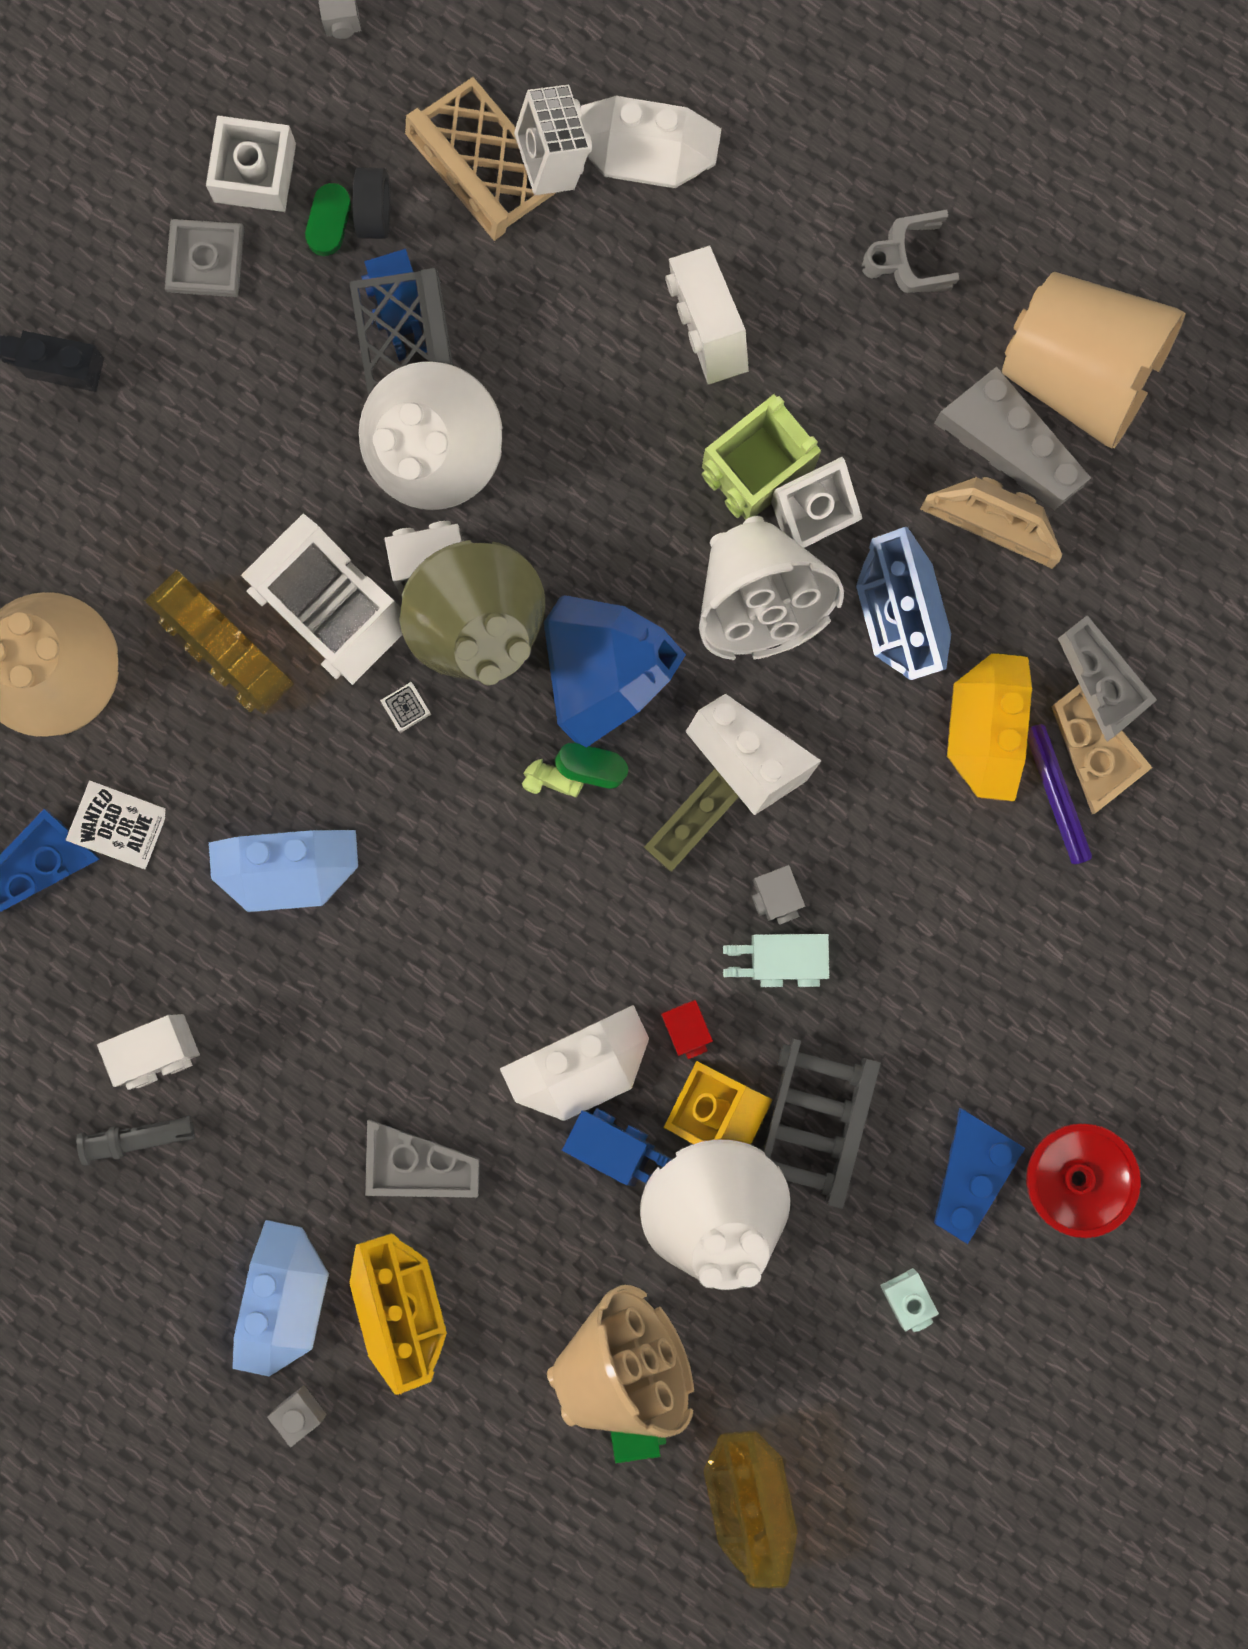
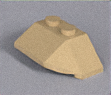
M975 477L927 495L920 510L1049 568L1056 566L1062 557L1044 507L1035 504L1036 500L1028 494L1021 492L1013 494L1002 489L1003 485L994 479Z

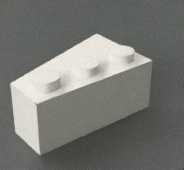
M727 694L699 709L686 730L688 736L754 815L805 783L821 762L820 759Z

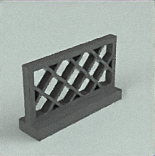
M430 268L417 272L349 282L368 396L379 383L374 379L372 369L380 358H383L398 369L408 365L418 352L429 362L453 365L439 270ZM416 280L418 297L409 308L395 298L393 294L401 282ZM394 284L389 292L382 288L381 285ZM375 287L386 295L374 313L362 305L359 289ZM390 299L407 311L395 329L378 317ZM419 303L422 317L414 312ZM363 311L370 316V319L366 324L364 322ZM411 315L423 323L424 334L416 345L399 333ZM375 320L391 332V335L380 350L371 345L367 340L366 332ZM396 336L413 348L401 366L384 354ZM425 340L428 354L420 349ZM369 349L377 354L372 362Z

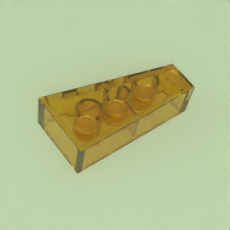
M177 569L145 600L161 616L157 622L172 637L178 633L187 641L183 648L198 662L204 658L213 667L209 673L223 687L230 683L239 692L235 699L250 713L256 708L264 715L294 685L268 657Z

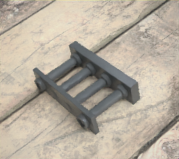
M791 1038L789 1045H782L777 1065L782 1066L783 1070L762 1151L770 1159L776 1138L830 1153V1157L836 1160L833 1172H826L825 1175L774 1162L777 1167L779 1166L786 1181L819 1189L821 1194L826 1195L825 1202L829 1206L843 1209L881 1062L862 1058L861 1065L855 1063L854 1066H849L798 1052L801 1041ZM794 1066L849 1081V1085L855 1086L851 1101L845 1099L843 1103L789 1088ZM785 1102L840 1117V1121L845 1122L842 1137L835 1136L832 1139L779 1124Z

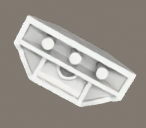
M620 96L610 97L581 106V122L584 131L589 132L592 142V150L587 157L604 177L676 188L696 177L704 170H708L716 165L721 128L688 107Z
M634 1005L516 1060L500 1068L516 1103L565 1121L580 1114L582 1110L586 1111L632 1089L649 1037Z

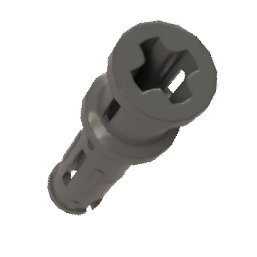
M186 1116L176 1120L123 1130L121 1127L113 1126L109 1127V1130L106 1132L87 1135L85 1132L78 1133L76 1142L80 1162L83 1166H87L93 1160L113 1157L117 1160L125 1156L126 1152L178 1141L195 1139L193 1123H190L192 1122V1117Z

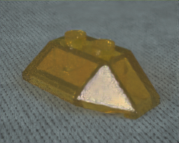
M757 1431L724 1432L719 1435L716 1441L717 1444L703 1469L718 1544L733 1565L746 1576L745 1581L751 1588H784L788 1585L798 1531L783 1459Z

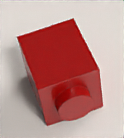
M696 1000L661 1013L678 1056L685 1053L687 1059H691L708 1051L706 1044L713 1042Z

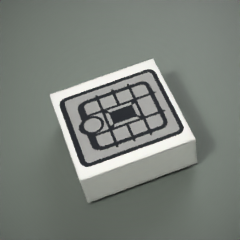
M412 682L380 700L400 733L431 715Z

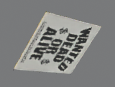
M89 780L66 841L146 869L165 821V808Z

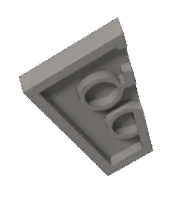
M1088 615L1058 638L1106 741L1115 737L1157 700Z
M370 1119L367 1120L365 1196L478 1198L480 1158Z

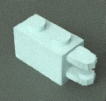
M828 934L752 935V945L723 946V954L728 956L752 954V968L728 967L723 969V977H752V980H761V987H783V980L798 979V987H820V979H829Z

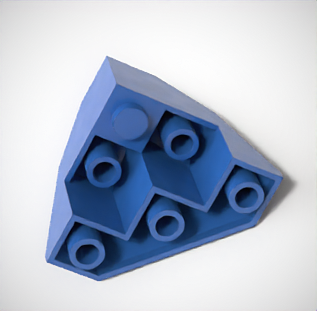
M564 595L559 598L544 621L557 724L575 743L581 744L584 747L590 746L640 712L672 679L686 656L663 628L625 606Z

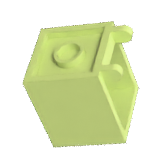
M773 394L705 448L702 468L705 471L702 472V476L713 490L719 488L728 498L725 500V504L736 518L742 515L746 520L758 515L771 504L775 489L813 471L821 450L817 446L818 441L813 436L810 437L785 408L784 400L780 396L776 397Z

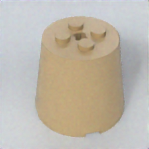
M1053 272L1043 285L1039 286L1035 291L1028 310L1023 309L1014 325V330L1017 332L1012 337L1005 351L1006 358L1002 373L1105 446L1115 448L1129 428L1148 394L1142 388L1152 370L1160 372L1180 331L1186 313L1172 306Z

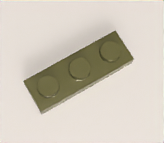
M715 768L644 846V849L667 870L672 872L739 796Z

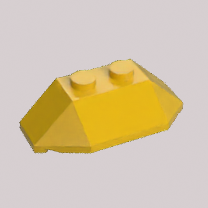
M991 653L953 684L947 758L970 786L977 798L1015 801L1026 760L1032 694L1028 657Z
M392 1233L356 1244L349 1284L368 1357L395 1395L430 1383L447 1331L428 1260L413 1248L400 1241Z

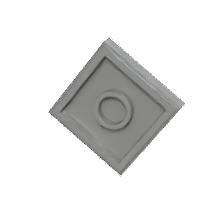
M171 219L165 277L166 292L238 297L244 236L243 224Z

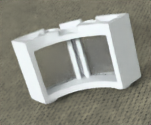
M303 513L241 576L251 585L247 592L261 606L268 602L325 658L321 665L336 680L342 675L353 685L403 635L399 623L401 607L374 581L365 576L352 562L346 565L351 559L317 524ZM325 558H327L342 574H340Z

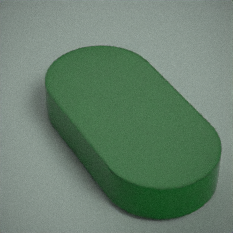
M336 183L325 184L317 190L306 227L305 238L307 244L315 254L320 256H330L340 249L351 210V200L347 190Z
M578 743L565 744L555 758L557 770L567 779L608 789L620 786L628 774L627 763L617 753L591 746L584 747Z

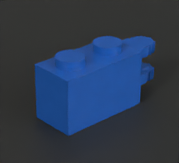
M406 249L364 261L368 274L361 277L364 280L413 272ZM416 280L401 282L393 294L395 298L409 308L418 297ZM394 284L381 285V287L389 292ZM375 287L365 288L367 296H375L379 306L386 295ZM390 299L378 317L395 329L407 311ZM419 303L414 312L422 317ZM411 315L399 333L403 336L414 333L416 345L423 335L421 331L424 329L423 323ZM376 321L379 331L386 329ZM386 329L387 335L389 337L391 335V332ZM396 336L392 342L398 360L401 361L406 359L407 352L404 343ZM424 341L420 349L427 353V347Z
M596 1108L594 1113L582 1110L562 1149L565 1153L626 1186L634 1187L638 1179L646 1184L652 1174L644 1171L649 1158L656 1161L662 1167L673 1160L654 1150L655 1146L646 1142L648 1134L631 1125H628L626 1130L613 1124L616 1117L599 1108Z

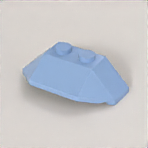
M311 830L239 836L209 842L211 879L247 912L323 906L358 868L356 830Z
M265 1220L250 1262L235 1330L233 1369L271 1376L313 1349L329 1273L308 1239V1235L303 1227Z

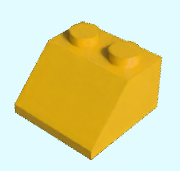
M696 1061L664 1128L692 1144L722 1139L740 1141L751 1145L773 1099Z

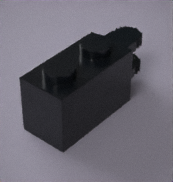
M24 330L22 331L21 338L0 335V359L3 363L15 366L26 378L92 392L97 391L104 357L94 345Z

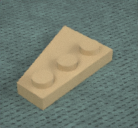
M1080 684L1051 706L1092 814L1097 813L1152 769L1151 765L1123 731L1119 732L1109 741H1106Z

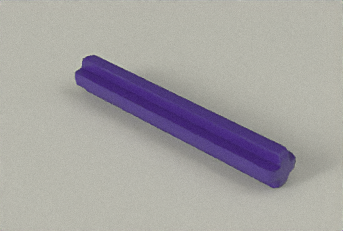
M1044 724L1029 727L1027 741L1071 863L1080 864L1089 861L1092 858V854Z

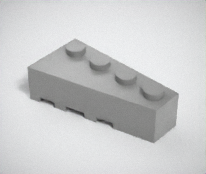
M997 366L944 408L934 423L958 438L959 442L967 448L973 449L987 459L989 464L996 469L1002 470L1016 480L1018 485L1054 511L1082 489L1091 479L1088 473Z

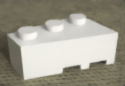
M710 245L670 258L671 274L665 276L668 290L672 297L677 296L678 298L677 309L683 325L687 324L689 340L694 353L698 355L707 384L709 385L748 372L746 330Z

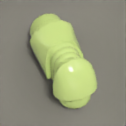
M543 759L534 761L523 773L526 776L522 783L523 788L534 794L539 793L542 785L577 798L584 785L582 782L567 779L556 767L543 763Z

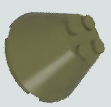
M471 540L462 541L436 551L414 570L401 595L403 600L399 623L410 651L428 668L447 676L476 680L484 685H494L499 680L516 672L529 657L530 649L541 629L545 615L544 588L536 570L518 551L492 541V544L472 543Z

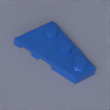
M43 809L0 854V912L101 858L88 848L66 841L69 829L50 811Z
M959 1108L956 1130L950 1148V1157L945 1179H943L934 1223L968 1244L1025 1148L962 1108Z

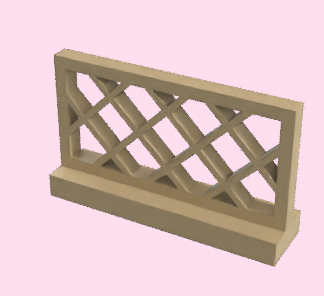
M472 77L423 111L416 108L407 114L405 134L490 237L496 241L506 233L508 226L555 193L534 195L532 189L526 188L527 171L525 165L504 161L505 147L519 149L514 134L516 127L476 79ZM472 91L481 102L480 111L460 108V99ZM437 114L454 116L452 130L438 128L430 119ZM457 117L479 120L477 133L457 131ZM482 122H498L503 128L502 137L481 134ZM455 139L475 142V156L459 154L454 148ZM480 143L501 146L500 161L478 157ZM477 166L498 169L497 184L481 181L476 175ZM502 170L524 173L522 187L502 185ZM500 193L521 196L520 206L508 213L499 202Z

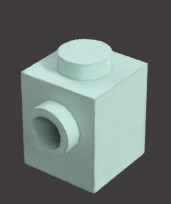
M913 1268L880 1285L898 1322L905 1331L912 1329L913 1332L920 1331L933 1323L932 1317L939 1314L918 1272Z

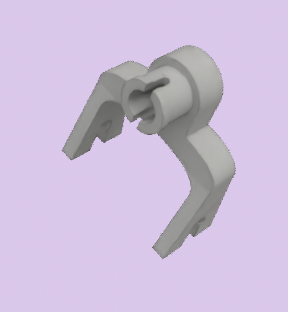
M942 210L896 219L889 230L888 240L875 242L866 251L864 261L862 262V267L865 266L863 273L869 278H878L882 274L894 273L899 288L906 293L950 291L953 288V284L959 281L958 272L919 279L912 273L905 252L906 230L939 229L942 226V222L948 218V211ZM873 260L879 262V264H882V265H877L876 263H874Z

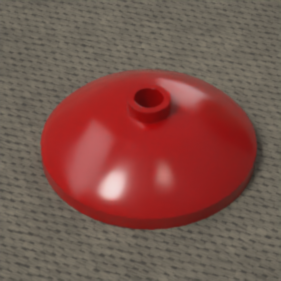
M1077 1123L1054 1130L1037 1145L1027 1167L1026 1184L1028 1195L1035 1211L1049 1226L1072 1237L1092 1238L1115 1230L1127 1220L1139 1198L1141 1177L1133 1152L1118 1135L1097 1125ZM1077 1171H1081L1084 1176L1083 1182L1079 1185H1075L1072 1182V1175Z

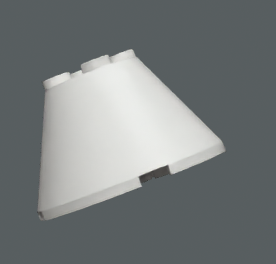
M417 362L394 370L374 387L361 413L359 444L369 473L387 494L411 507L439 510L466 502L487 485L500 461L502 453L501 429L503 428L494 400L475 377L461 368L450 364Z
M752 516L746 519L742 525L736 526L727 532L716 534L710 540L712 548L710 551L699 632L703 644L714 655L735 660V654H751L754 660L790 650L823 630L831 622L829 615L835 606L841 608L844 590L838 575L775 525L765 522L763 517Z
M709 1140L681 1149L676 1152L677 1157L668 1162L662 1169L658 1167L654 1171L644 1188L640 1204V1217L644 1234L649 1244L664 1260L700 1280L701 1284L707 1288L730 1290L743 1286L753 1287L760 1281L761 1273L764 1271L789 1216L790 1193L783 1172L779 1166L777 1167L774 1162L765 1156L762 1150L740 1141Z

